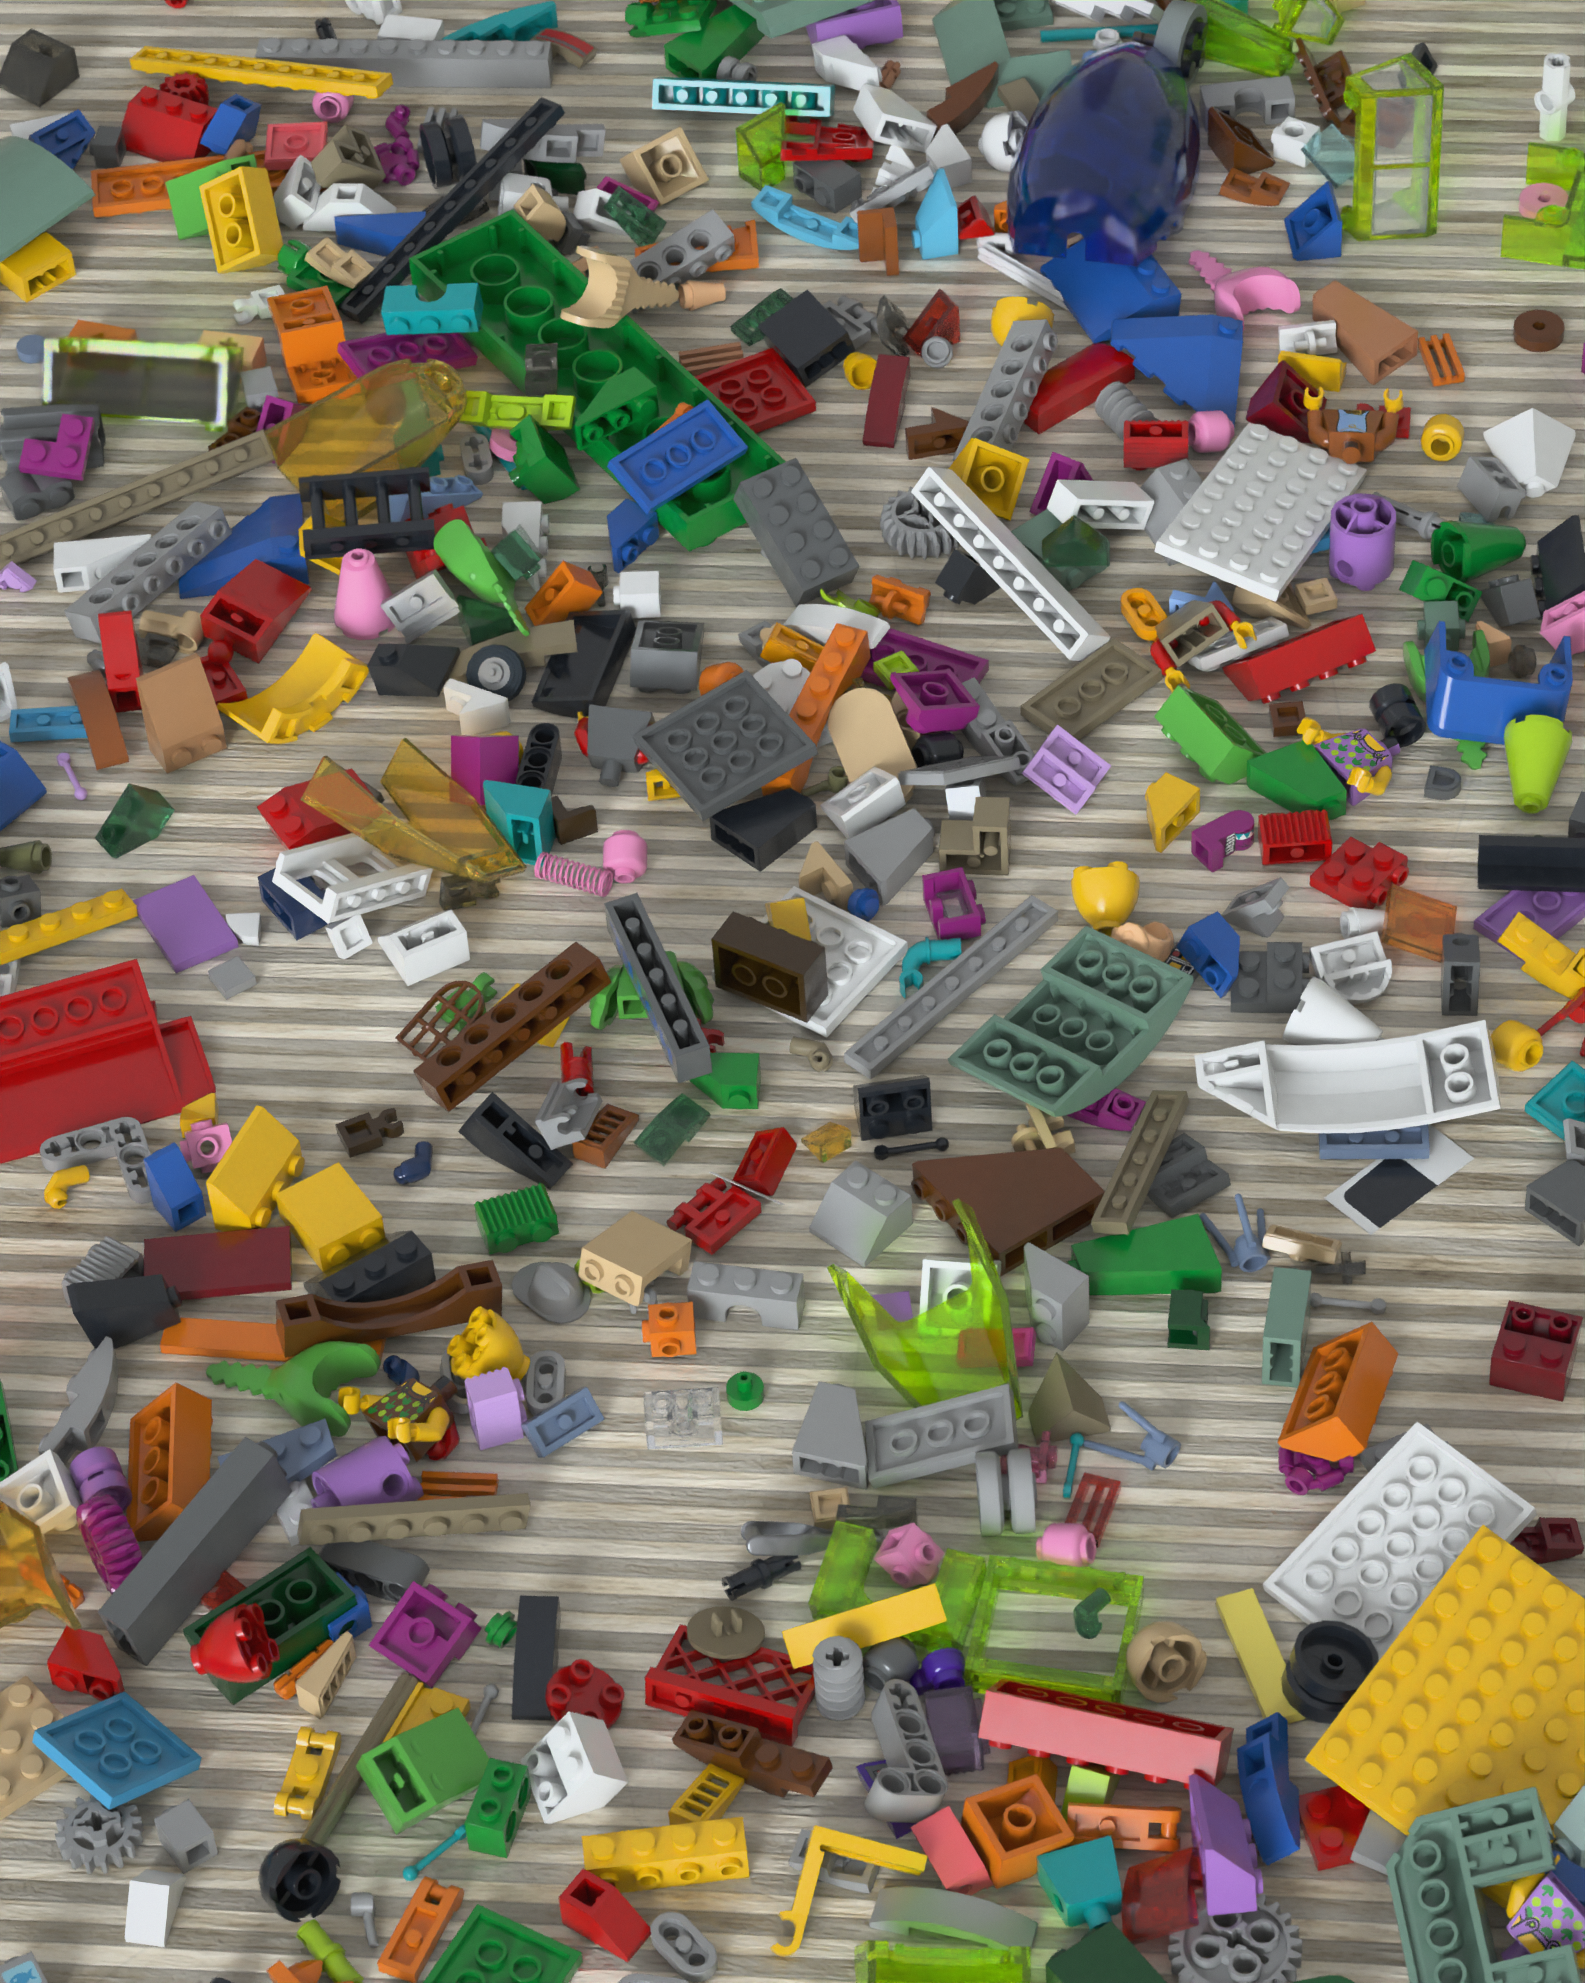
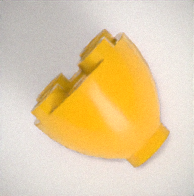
M1120 861L1111 862L1107 867H1077L1073 870L1074 877L1071 879L1075 906L1081 916L1094 930L1110 937L1113 928L1123 925L1134 911L1140 892L1139 876L1133 871L1128 870L1127 863Z
M481 1306L472 1312L469 1324L462 1334L455 1335L447 1347V1354L452 1356L451 1371L455 1376L463 1380L467 1377L472 1379L474 1375L479 1377L481 1373L487 1374L488 1371L494 1372L495 1369L501 1370L503 1367L508 1368L512 1380L517 1378L521 1380L530 1365V1358L523 1354L522 1345L513 1328L493 1310H486Z

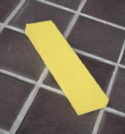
M1253 1588L1217 1597L1216 1608L1263 1719L1276 1712H1279L1288 1721V1724L1306 1719L1289 1704L1282 1691L1281 1677L1286 1664Z

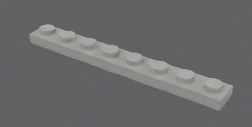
M1031 895L844 1053V1062L867 1078H874L1058 921V911Z

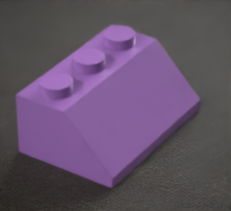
M874 0L806 26L811 45L846 35L862 50L868 45L877 43L889 44L895 39L904 38L901 6L897 0Z
M1197 1774L1188 1775L1191 1839L1207 1915L1257 1911L1256 1894H1263V1880L1261 1869H1253L1257 1868V1853L1255 1844H1248L1252 1843L1249 1818L1242 1819L1238 1802Z

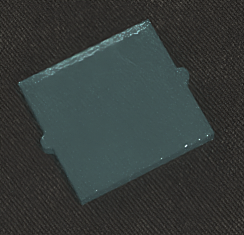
M1333 124L1329 125L1321 133L1316 132L1312 136V140L1300 149L1324 177L1332 183L1335 189L1348 179L1353 180L1356 177L1355 173L1367 164V161Z

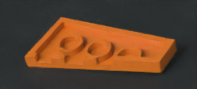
M755 219L745 221V227L732 229L730 225L727 226L734 235L735 251L727 260L723 262L718 261L707 268L706 272L759 268ZM658 243L635 248V257ZM699 246V247H696L695 249H697V250H703V249H705L706 247H704V246ZM673 262V263H670L669 265L677 266V265H679V264H681V263H679V262Z

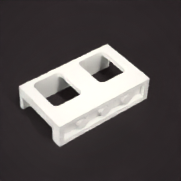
M376 826L280 852L272 882L327 923H332L426 896L433 866L425 860L405 866L401 865L378 848L382 829ZM364 862L375 868L379 873L359 878L345 866ZM309 876H318L331 886L326 888L325 896L322 900L296 880Z

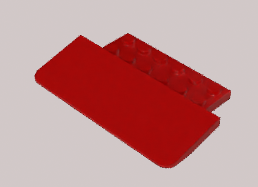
M137 959L0 996V1164L40 1153L41 1144L54 1136L122 1117H132L138 1120L140 1124L181 1113L183 1107L210 1093H216L213 1077L192 1016L158 1025Z

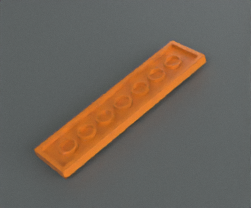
M265 150L249 152L250 155H255L257 168H265ZM225 155L91 170V185L95 194L92 198L94 217H112L121 214L143 213L164 209L172 210L166 181L224 160ZM289 170L267 171L273 197ZM321 186V188H320V192H323V191L327 190L326 188H323L322 186Z

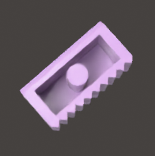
M503 1367L501 1370L495 1369L494 1372L488 1371L487 1374L481 1373L479 1377L474 1375L472 1379L467 1377L464 1382L471 1428L479 1449L485 1450L524 1438L521 1424L528 1419L523 1403L519 1402L525 1400L519 1378L512 1380L510 1372L506 1367Z

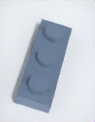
M1428 1124L1362 1133H1318L1319 1159H1429Z

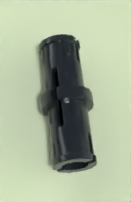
M798 1555L772 1556L765 1560L758 1558L751 1562L750 1567L723 1577L722 1586L729 1585L730 1587L724 1590L727 1597L733 1601L737 1597L759 1587L761 1589L769 1588L772 1586V1581L794 1571L801 1570L800 1561L795 1563L793 1561L799 1558Z

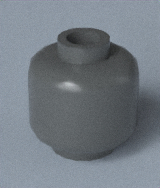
M904 1636L874 1644L863 1656L864 1681L878 1693H881L885 1683L891 1679H900L908 1682L919 1668L916 1648Z

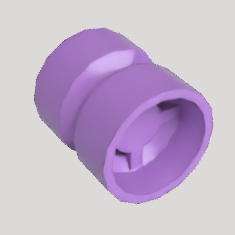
M93 1447L83 1451L74 1458L69 1469L76 1489L79 1491L82 1504L95 1496L100 1497L109 1494L117 1501L122 1512L130 1505L132 1493L126 1477L123 1475L117 1455L111 1448Z

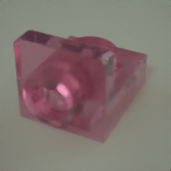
M1043 1431L1040 1447L1018 1444L1019 1449H1030L1032 1473L1035 1472L1036 1483H1047L1049 1468H1056L1058 1447L1051 1445V1431ZM1006 1455L1000 1456L1001 1474H1007Z

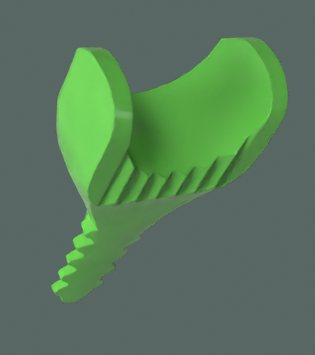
M456 519L445 524L437 532L433 544L435 552L448 570L484 602L489 604L503 603L509 615L513 618V622L521 633L527 637L530 634V630L526 626L514 598L517 578L506 560L499 554L491 552L488 546L484 545L480 537L476 536L464 521Z
M1483 630L1473 631V650L1468 657L1473 663L1474 676L1489 678L1490 654ZM1407 641L1403 644V659L1408 678L1420 700L1426 703L1425 659L1418 651L1414 642ZM1454 739L1460 742L1457 745V751L1463 753L1461 762L1466 763L1471 770L1480 769L1483 760L1487 757V754L1481 750L1484 748L1485 743Z
M330 1341L317 1343L272 1370L266 1364L259 1368H256L253 1364L242 1367L239 1362L229 1366L227 1361L224 1360L218 1364L209 1365L206 1375L212 1379L214 1385L225 1383L226 1388L237 1386L240 1392L249 1389L253 1396L263 1394L266 1400L274 1399L301 1427L326 1419L331 1436L342 1437L346 1435L351 1425V1420L346 1410L331 1399H328L331 1392L337 1390L340 1384L348 1383L355 1377L367 1378L376 1375L381 1361L377 1352L367 1344Z

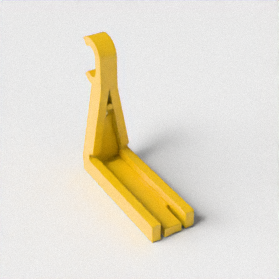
M814 1825L810 1832L791 1911L785 1910L779 1913L782 1921L789 1920L795 1926L792 1943L787 1947L776 1943L770 1947L771 1951L779 1956H789L799 1948L824 1856L822 1851L919 1877L921 1872H924L928 1855Z

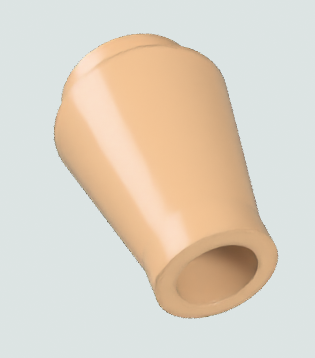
M687 280L685 284H680L678 287L680 306L682 309L688 308L689 311L725 301L726 290L723 283Z

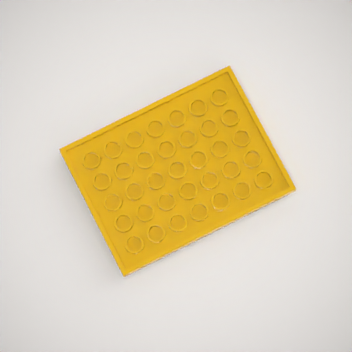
M1482 1525L1305 1760L1406 1836L1409 1835L1408 1830L1418 1816L1531 1787H1536L1553 1833L1555 1822L1585 1785V1599L1489 1528ZM1513 1880L1484 1887L1482 1891L1502 1908H1505L1508 1903Z

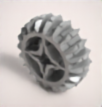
M911 486L908 492L898 490L897 496L889 497L888 503L883 505L880 518L882 537L884 542L889 544L890 550H898L900 556L909 554L911 559H914L916 556H922L925 560L927 556L933 555L938 559L940 553L950 554L951 548H959V542L911 492L913 490Z

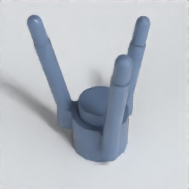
M1236 1194L1235 1201L1244 1234L1236 1239L1234 1250L1205 1213H1201L1199 1217L1228 1256L1232 1267L1239 1266L1244 1272H1255L1265 1267L1271 1258L1268 1249L1262 1247L1266 1233L1264 1210L1262 1208L1257 1209L1258 1237H1256L1252 1233L1242 1195Z
M1124 1401L1119 1402V1408L1149 1432L1141 1444V1450L1145 1452V1456L1090 1440H1085L1083 1443L1084 1447L1142 1464L1151 1471L1154 1470L1157 1464L1163 1468L1169 1467L1176 1459L1181 1448L1179 1441L1158 1430Z

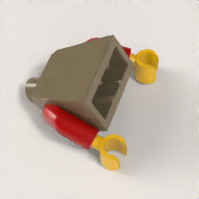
M1192 600L1157 624L1155 630L1158 636L1151 645L1150 653L1156 665L1162 669V675L1166 676L1165 684L1170 691L1173 692L1180 683H1184L1190 689L1189 681L1181 671L1176 670L1177 667L1183 665L1229 631H1233L1237 644L1242 649H1247L1243 638L1253 637L1257 641L1251 623H1240L1241 619L1219 600L1210 602Z

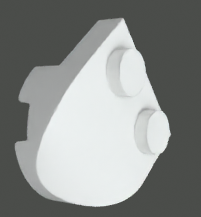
M1377 931L1311 947L1309 950L1316 977L1324 981L1351 1004L1372 1001L1381 996L1392 975L1391 959H1386Z

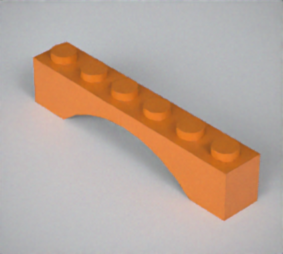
M836 623L789 713V716L816 744V747L833 704L842 696L845 690L859 681L871 657L868 632L866 630ZM813 757L762 786L763 796L788 788L801 793L807 782Z

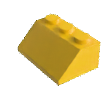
M240 166L199 186L218 274L261 267L277 260L278 253L283 246V241L266 168Z
M256 1105L206 1181L216 1230L227 1232L266 1228L270 1222L271 1214L277 1206L276 1194L288 1188L294 1178L299 1177L303 1171L305 1159L302 1157L300 1141L264 1107Z

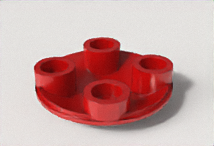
M578 1659L572 1665L563 1667L553 1674L547 1684L545 1698L547 1707L557 1722L570 1711L604 1720L607 1729L615 1724L621 1714L625 1692L606 1672L594 1667L591 1662L585 1659Z

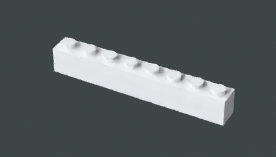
M930 466L927 468L911 492L1069 660L1083 661L1109 641L1111 637L952 470Z

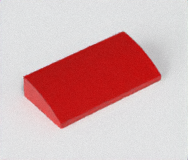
M1093 343L1051 367L1044 374L1038 387L1037 395L1034 397L1028 410L1027 418L1023 423L1038 435L1096 402L1098 395L1107 385L1113 382L1127 384L1134 380V359L1122 351L1118 352L1112 346Z

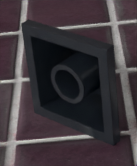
M378 644L367 667L379 695L439 697L460 654L459 647Z

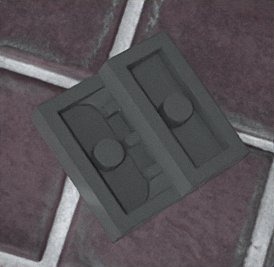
M1183 1133L1172 1139L1147 1196L1162 1211L1173 1218L1231 1185L1229 1173L1207 1159L1206 1149L1203 1145Z

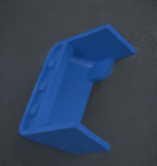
M1438 621L1424 650L1427 725L1431 732L1443 738L1505 745V726L1515 718V723L1525 721L1526 715H1546L1559 719L1564 723L1573 682L1570 637L1564 636L1550 663L1542 667L1538 674V684L1474 676L1473 663L1467 655L1458 651L1446 650V624L1444 621Z

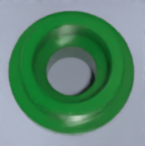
M510 1611L503 1615L499 1612L495 1614L485 1627L484 1631L488 1633L485 1642L490 1646L495 1644L500 1649L506 1646L516 1634L517 1621L514 1620L515 1615Z

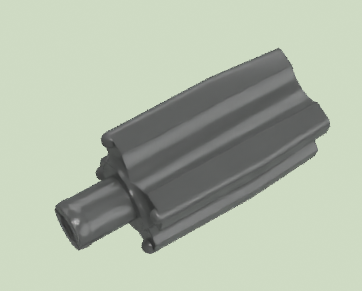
M55 404L3 408L1 415H3L4 423L0 426V455H2L4 461H7L8 469L5 471V474L8 475L19 471L25 438L49 442L57 441L62 414L94 418L95 427L86 469L103 467L106 437L100 406Z

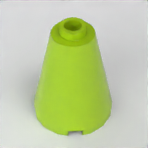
M1532 714L1526 715L1525 721L1515 723L1516 718L1511 720L1505 726L1504 744L1514 804L1523 812L1535 814L1547 808L1572 745V731L1569 729L1567 732L1563 728L1564 723L1546 715Z

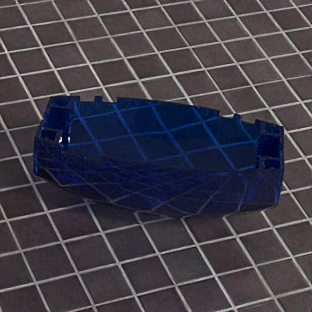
M1134 41L1109 44L1070 66L1043 93L1015 149L1010 166L1006 221L1014 253L1066 259L1067 236L1070 233L1077 232L1085 238V261L1138 266L1157 250V242L1160 239L1166 240L1170 236V228L1172 226L1177 227L1194 196L1199 177L1201 155L1200 127L1197 110L1180 67L1157 48Z

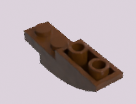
M694 1710L689 1712L672 1738L674 1745L707 1766L709 1764L715 1765L743 1778L745 1784L782 1798H785L788 1791L815 1797L833 1769L831 1760L827 1756L762 1739L758 1728Z

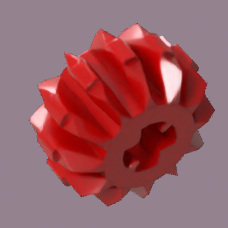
M187 71L180 75L175 73L174 77H165V82L160 84L161 91L209 106L208 85L205 79L199 77L198 73L189 75Z

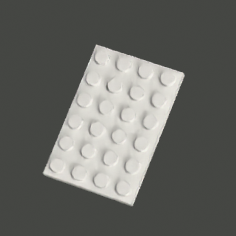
M1416 1422L1263 1583L1264 1591L1308 1625L1329 1620L1343 1622L1358 1628L1372 1641L1380 1660L1482 1525L1510 1544L1537 1515L1536 1509L1426 1427Z

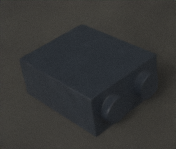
M808 289L758 325L766 345L776 350L805 387L835 367L849 354L856 351L848 332Z

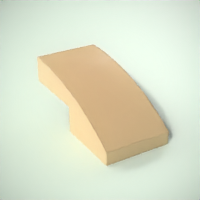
M325 237L308 251L304 259L328 278L353 289L374 270L354 250L351 249L346 254L328 237Z

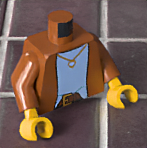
M1307 387L1303 404L1307 409H1310L1307 412L1310 441L1320 449L1325 450L1328 456L1340 458L1347 464L1374 461L1378 452L1383 451L1395 441L1399 415L1396 412L1400 411L1404 406L1402 390L1399 391V397L1394 400L1389 399V388L1384 391V406L1387 410L1384 413V411L1322 409L1321 411L1319 408L1323 402V388L1319 387L1318 397H1311L1308 394Z

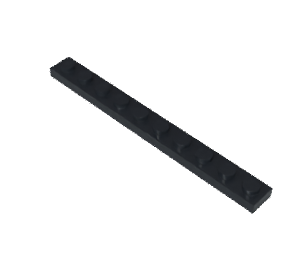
M541 97L338 306L343 315L360 323L369 318L383 303L386 286H399L411 275L409 258L440 244L448 234L454 231L455 227L475 209L476 205L496 187L500 180L556 125L558 120L565 114L561 105Z

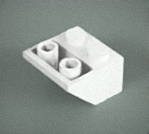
M452 910L440 911L377 937L378 943L407 986L470 960L467 931Z
M570 1711L520 1760L522 1765L528 1766L531 1790L543 1821L547 1824L559 1822L604 1807L628 1783L604 1720Z

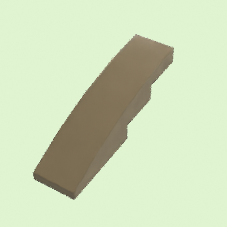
M574 620L528 628L530 634L527 637L520 630L506 633L460 651L447 681L451 678L468 684L466 672L473 654L482 647L493 644L507 646L517 652L523 660L525 668L545 665L546 655L577 652Z

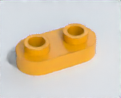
M1132 588L1121 595V613L1140 638L1154 641L1158 636L1155 630L1156 625L1168 617L1151 592L1143 588Z

